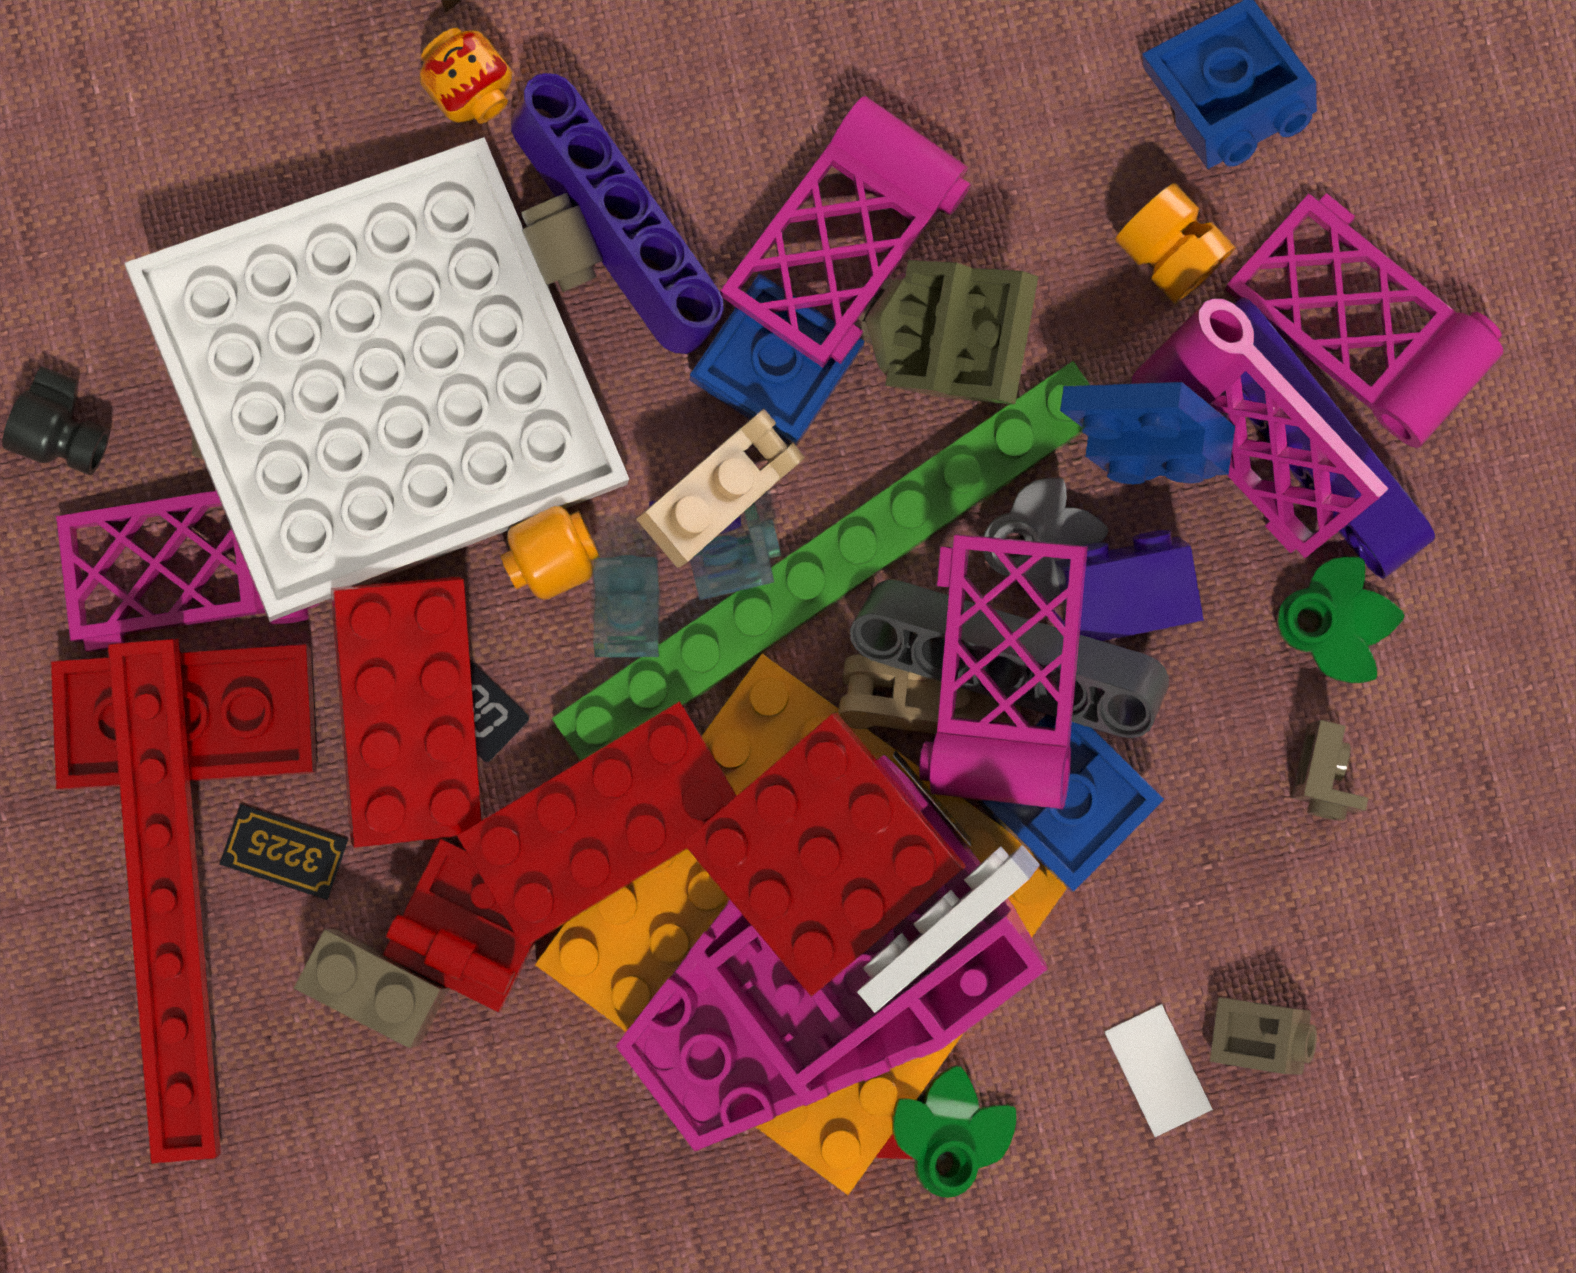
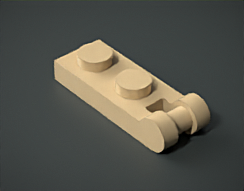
M765 408L748 420L636 518L677 568L691 560L805 458L793 442L787 446L772 428L776 422ZM752 444L768 461L760 470L744 452Z
M859 654L852 655L845 660L843 682L848 685L847 695L840 699L838 715L849 727L865 729L876 725L937 734L941 691L940 681L878 663ZM878 686L892 688L891 698L873 696V689ZM959 688L956 695L955 717L982 720L999 706L995 698ZM1013 704L1021 713V706ZM1005 711L993 720V722L1015 724Z

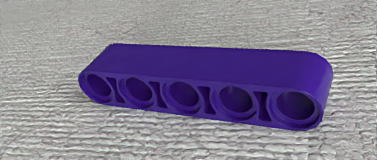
M543 73L534 76L528 81L511 119V132L516 142L555 197L568 193L573 207L580 206L603 258L601 262L656 340L665 349L674 353L687 354L696 351L713 330L724 310L723 298L718 288L576 88L566 78L557 74ZM535 109L547 111L554 118H547L539 114ZM570 158L583 161L590 169L577 166ZM606 208L620 212L626 220L613 217ZM642 258L654 261L662 271L649 268ZM678 309H685L691 312L698 322L685 319Z
M1244 297L1240 298L1233 304L1240 308L1251 322L1254 331L1253 345L1388 488L1378 500L1338 531L1358 557L1364 559L1365 565L1381 579L1387 578L1435 540L1434 530L1420 509L1264 314L1250 300ZM1245 371L1241 375L1243 400L1266 404L1265 391ZM1249 418L1264 439L1270 443L1268 421ZM1285 424L1287 447L1311 451L1309 437L1299 427ZM1289 464L1290 471L1303 488L1315 490L1313 469ZM1329 472L1331 494L1357 498L1361 495L1343 474ZM1333 511V515H1334V516L1339 513V512Z

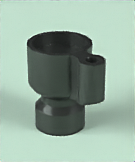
M40 367L29 391H24L19 396L11 410L4 429L2 446L8 451L39 463H48L57 457H61L66 460L69 468L92 475L104 456L110 430L88 420L80 424L74 422L72 415L78 394V380L48 368Z

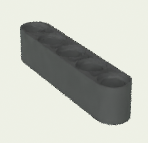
M886 580L878 583L873 587L850 628V639L855 649L872 661L941 682L949 595L898 580ZM965 600L964 613L976 603ZM994 609L1013 633L1029 620ZM982 610L962 625L961 642L978 662L1005 640ZM1038 622L1019 638L1043 669L1062 654L1064 637L1056 627ZM1080 635L1072 722L1119 737L1135 738L1143 736L1150 731L1169 687V675L1165 667L1157 659L1146 654ZM1011 645L984 667V670L1007 698L1035 676ZM961 657L959 660L958 678L970 669ZM1061 665L1048 674L1058 687ZM976 675L960 687L994 698ZM1041 682L1013 703L1057 717L1058 702Z

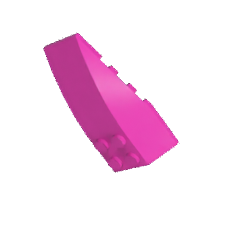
M885 755L881 756L877 761L959 856L966 867L812 997L729 899L728 904L707 931L697 940L686 958L672 976L666 980L616 1045L617 1049L694 1151L768 1122L792 1109L826 1098L831 1093L862 1080L867 1081L908 1061L918 1057H925L943 1049L1048 970V966L1019 914L1007 898L876 1013L857 993L870 979V976L863 970V967L901 933L909 942L914 940L920 932L913 924L950 890L959 899L968 893L971 888L964 879L981 864L930 798Z

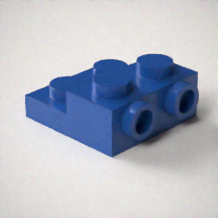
M1243 0L1142 54L1145 72L1175 111L1176 127L1207 169L1221 162H1224L1229 167L1242 164L1253 155L1258 142L1277 132L1282 137H1291L1298 134L1310 123L1312 114L1317 111L1316 80L1254 0Z
M1183 382L1063 387L1060 411L1080 425L1082 432L1088 435L1085 457L1106 471L1107 477L1110 480L1124 484H1141L1145 480L1165 476L1172 481L1194 484L1216 475H1229L1235 425Z
M1046 714L1035 726L1056 728V717ZM1072 722L1070 777L1063 809L979 800L978 803L1003 828L1009 831L1065 887L1074 892L1153 812L1164 798L1096 731L1090 727Z

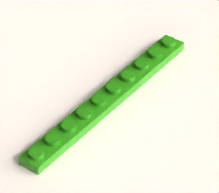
M1074 361L1016 399L1015 404L1007 405L554 716L552 720L580 761L680 701L682 706L685 707L1082 434V427L1060 411L1064 386L1090 385Z

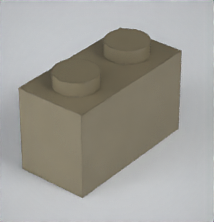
M324 929L294 986V989L408 1048L421 1045L450 989L383 956L382 952L335 929Z

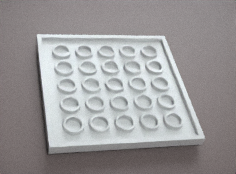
M485 137L125 262L126 272L269 622L330 599V588L370 584L508 531L514 524L535 516L550 507L561 506L565 509L623 487L629 481L628 474L549 288L524 237L523 227Z

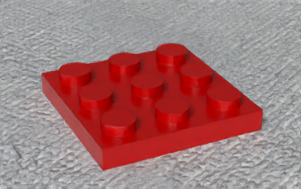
M837 712L832 713L683 842L686 848L811 997L966 867L964 862Z

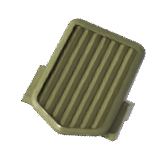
M908 260L906 272L899 274L890 283L866 317V324L877 364L880 370L887 376L885 386L935 397L1015 404L1039 276L1016 270L971 268L957 262Z

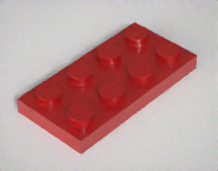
M461 577L330 588L351 844L354 848L459 835L482 821L464 579Z
M309 645L180 653L190 782L317 773L311 647ZM109 658L51 661L56 789L75 790L120 787Z
M679 701L460 833L457 837L524 948L687 850L683 842L737 795Z

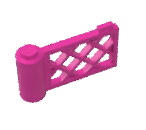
M861 97L846 115L825 151L720 290L722 298L822 368L830 358L841 364L863 335V330L854 324L880 291L885 281L891 276L930 221L941 210L950 216L966 196L971 187V184L963 179L968 166L868 97ZM832 166L854 181L857 201L822 206L818 184ZM864 189L872 193L877 198L866 199ZM812 195L813 207L801 209L809 196ZM893 208L912 221L900 238L874 242L868 211ZM860 213L865 243L830 248L824 218ZM816 219L821 250L786 255L782 233L789 223ZM775 243L777 257L764 258ZM889 252L878 267L876 253ZM867 255L872 276L867 284L862 288L837 291L832 260ZM823 262L829 293L793 298L788 267ZM779 268L785 299L759 303L740 289L753 272ZM853 301L842 316L840 303ZM831 304L835 327L822 345H819L799 331L796 309ZM787 311L789 323L775 313Z
M1308 193L1229 281L1225 290L1237 300L1242 297L1250 300L1284 339L1369 407L1385 429L1403 443L1419 448L1503 355V347L1499 342V339L1502 337L1501 331L1489 318L1481 313L1472 312L1468 316L1464 313L1455 312L1349 225L1355 218L1351 212L1327 193L1319 201ZM1308 216L1329 232V253L1295 255L1293 233ZM1339 241L1351 251L1340 252ZM1285 243L1286 256H1273ZM1366 262L1377 271L1379 292L1344 294L1341 264ZM1332 264L1334 295L1299 298L1296 267ZM1287 268L1290 298L1264 300L1247 284L1260 269ZM1388 281L1392 283L1395 287H1397L1399 290L1389 291ZM1414 301L1433 317L1420 332L1393 334L1390 303ZM1380 304L1383 335L1347 337L1345 306ZM1335 307L1338 338L1313 340L1301 330L1300 309ZM1291 310L1292 322L1279 311ZM1408 345L1395 359L1394 346ZM1384 346L1386 371L1372 386L1368 385L1350 370L1349 349ZM1327 350H1339L1340 361Z
M1210 299L1204 302L1135 371L1131 384L1183 382L1216 411L1228 413L1229 421L1235 425L1229 475L1227 476L1269 520L1265 527L1290 553L1297 550L1306 558L1378 500L1388 488L1253 345L1254 331L1245 313L1229 301ZM1245 371L1265 391L1266 404L1243 400L1241 375ZM1226 390V396H1221V394ZM1245 417L1268 421L1270 443L1248 439ZM1285 424L1299 427L1309 437L1311 451L1287 447ZM1250 456L1272 460L1275 482L1262 480L1251 469ZM1289 464L1312 468L1315 490L1291 486ZM1329 472L1343 474L1361 495L1357 498L1331 494ZM1293 503L1317 508L1318 530L1312 534L1294 515ZM1333 511L1339 512L1335 516L1333 515Z
M216 491L56 516L70 641H84L86 652L108 650V644L125 643V635L255 614H266L232 529H230L217 548L192 530L208 508L222 506ZM190 511L183 521H180L173 515L174 513ZM161 516L177 529L158 555L154 557L133 541L132 538L147 518ZM128 521L122 531L111 524ZM101 526L116 538L95 567L79 555L76 529ZM187 536L211 554L190 584L166 566ZM126 546L150 564L129 593L105 575ZM233 546L236 562L227 556ZM221 562L238 575L241 600L239 602L217 605L200 592ZM81 568L89 574L83 583ZM161 572L183 589L184 592L168 613L155 614L139 602V600ZM100 582L123 601L107 622L87 625L85 600ZM194 599L205 606L187 609ZM320 603L270 621V623L286 624L309 619L308 609L317 607ZM133 608L143 615L142 617L126 619Z
M956 534L954 535L953 547H940L937 586L949 587L938 726L934 742L925 741L922 746L919 765L920 780L930 781L931 794L1063 809L1070 777V736L1088 546ZM969 550L994 552L1011 573L985 596L979 592L967 577ZM1008 553L1031 555L1032 557L1018 567ZM1043 557L1071 559L1068 588L1048 603L1024 573ZM1017 580L1041 610L1013 633L989 603ZM966 591L976 604L964 613ZM1067 599L1064 622L1054 609ZM982 610L1005 640L978 662L961 642L962 625ZM1047 616L1064 639L1062 654L1043 669L1019 638ZM1011 645L1035 676L1007 698L984 670V667ZM961 657L970 669L958 678L959 660ZM1061 665L1058 687L1048 674ZM976 675L999 703V706L982 720L956 718L957 689ZM1041 682L1058 702L1056 728L1030 726L1013 703ZM1005 711L1015 724L993 722V720Z

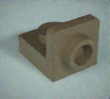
M1318 720L1307 725L1291 796L1293 799L1309 802L1308 814L1336 821H1345L1347 812L1357 813L1366 811L1369 799L1332 789L1334 780L1341 781L1343 779L1350 758V744L1343 742L1345 725L1324 720Z
M1218 997L1210 1062L1281 1074L1302 1075L1304 1064H1309L1314 1057L1317 1042L1316 1027L1310 1024L1311 1011Z

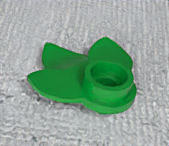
M1358 557L1334 558L1322 564L1315 571L1308 587L1297 590L1287 596L1277 612V628L1282 639L1290 647L1298 651L1310 652L1324 675L1346 683H1365L1377 678L1376 662L1368 646L1376 644L1391 634L1405 617L1404 612L1385 596L1362 589L1365 581V562L1363 558ZM1301 610H1310L1316 614L1318 627L1314 632H1306L1299 627L1297 617Z
M952 1066L940 1073L931 1082L925 1093L923 1103L908 1098L897 1100L892 1118V1130L898 1147L915 1160V1173L923 1188L939 1197H955L970 1188L976 1179L979 1168L996 1163L1003 1158L1015 1132L1016 1108L1010 1105H993L979 1108L978 1098L968 1075L962 1067ZM950 1152L953 1158L952 1167L947 1173L940 1175L936 1169L937 1159L941 1154Z

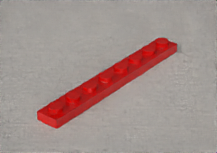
M179 639L108 644L151 1164L214 1159L221 1154Z

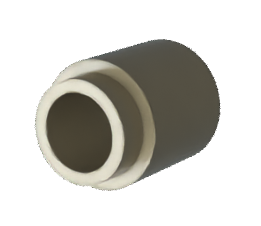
M568 193L521 212L527 226L522 229V232L546 285L558 280L561 290L564 292L597 277L592 265L603 261V258L580 206L573 207Z

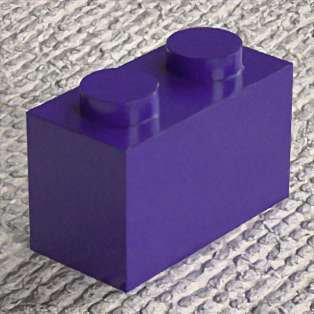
M1158 530L1138 534L1132 537L1133 546L1113 550L1108 549L1107 543L1082 545L1088 546L1080 635L1105 641L1204 621L1191 545L1179 536L1171 538L1169 530ZM1071 559L1055 561L1060 594L1068 588ZM1067 599L1062 602L1064 616H1066Z

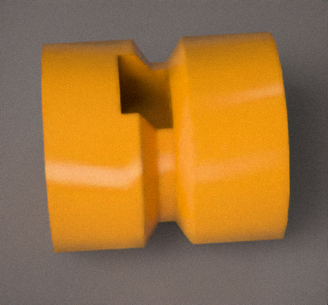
M1176 183L1165 188L1146 204L1115 238V241L1138 265L1150 263L1154 267L1151 279L1174 304L1183 300L1204 282L1236 248L1213 222L1200 224L1197 221L1199 207Z

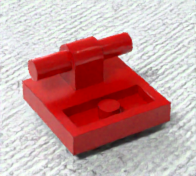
M440 839L403 915L398 914L388 930L386 938L390 939L383 956L492 1010L501 1012L534 943L527 947H522L466 850L444 839Z

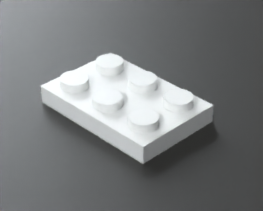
M1023 845L1010 856L1002 847H999L964 879L971 888L968 893L959 899L950 890L913 924L920 932L914 940L909 942L901 933L863 967V970L870 976V979L857 993L876 1013L1027 882L1040 864Z

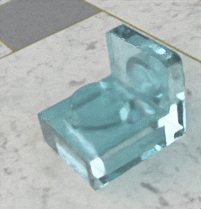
M755 502L744 511L749 535L737 538L733 536L715 537L690 560L699 600L774 583L769 559L781 556L773 520L760 521Z
M633 555L594 559L595 612L593 645L595 658L659 657L660 584L658 560L654 557H637Z

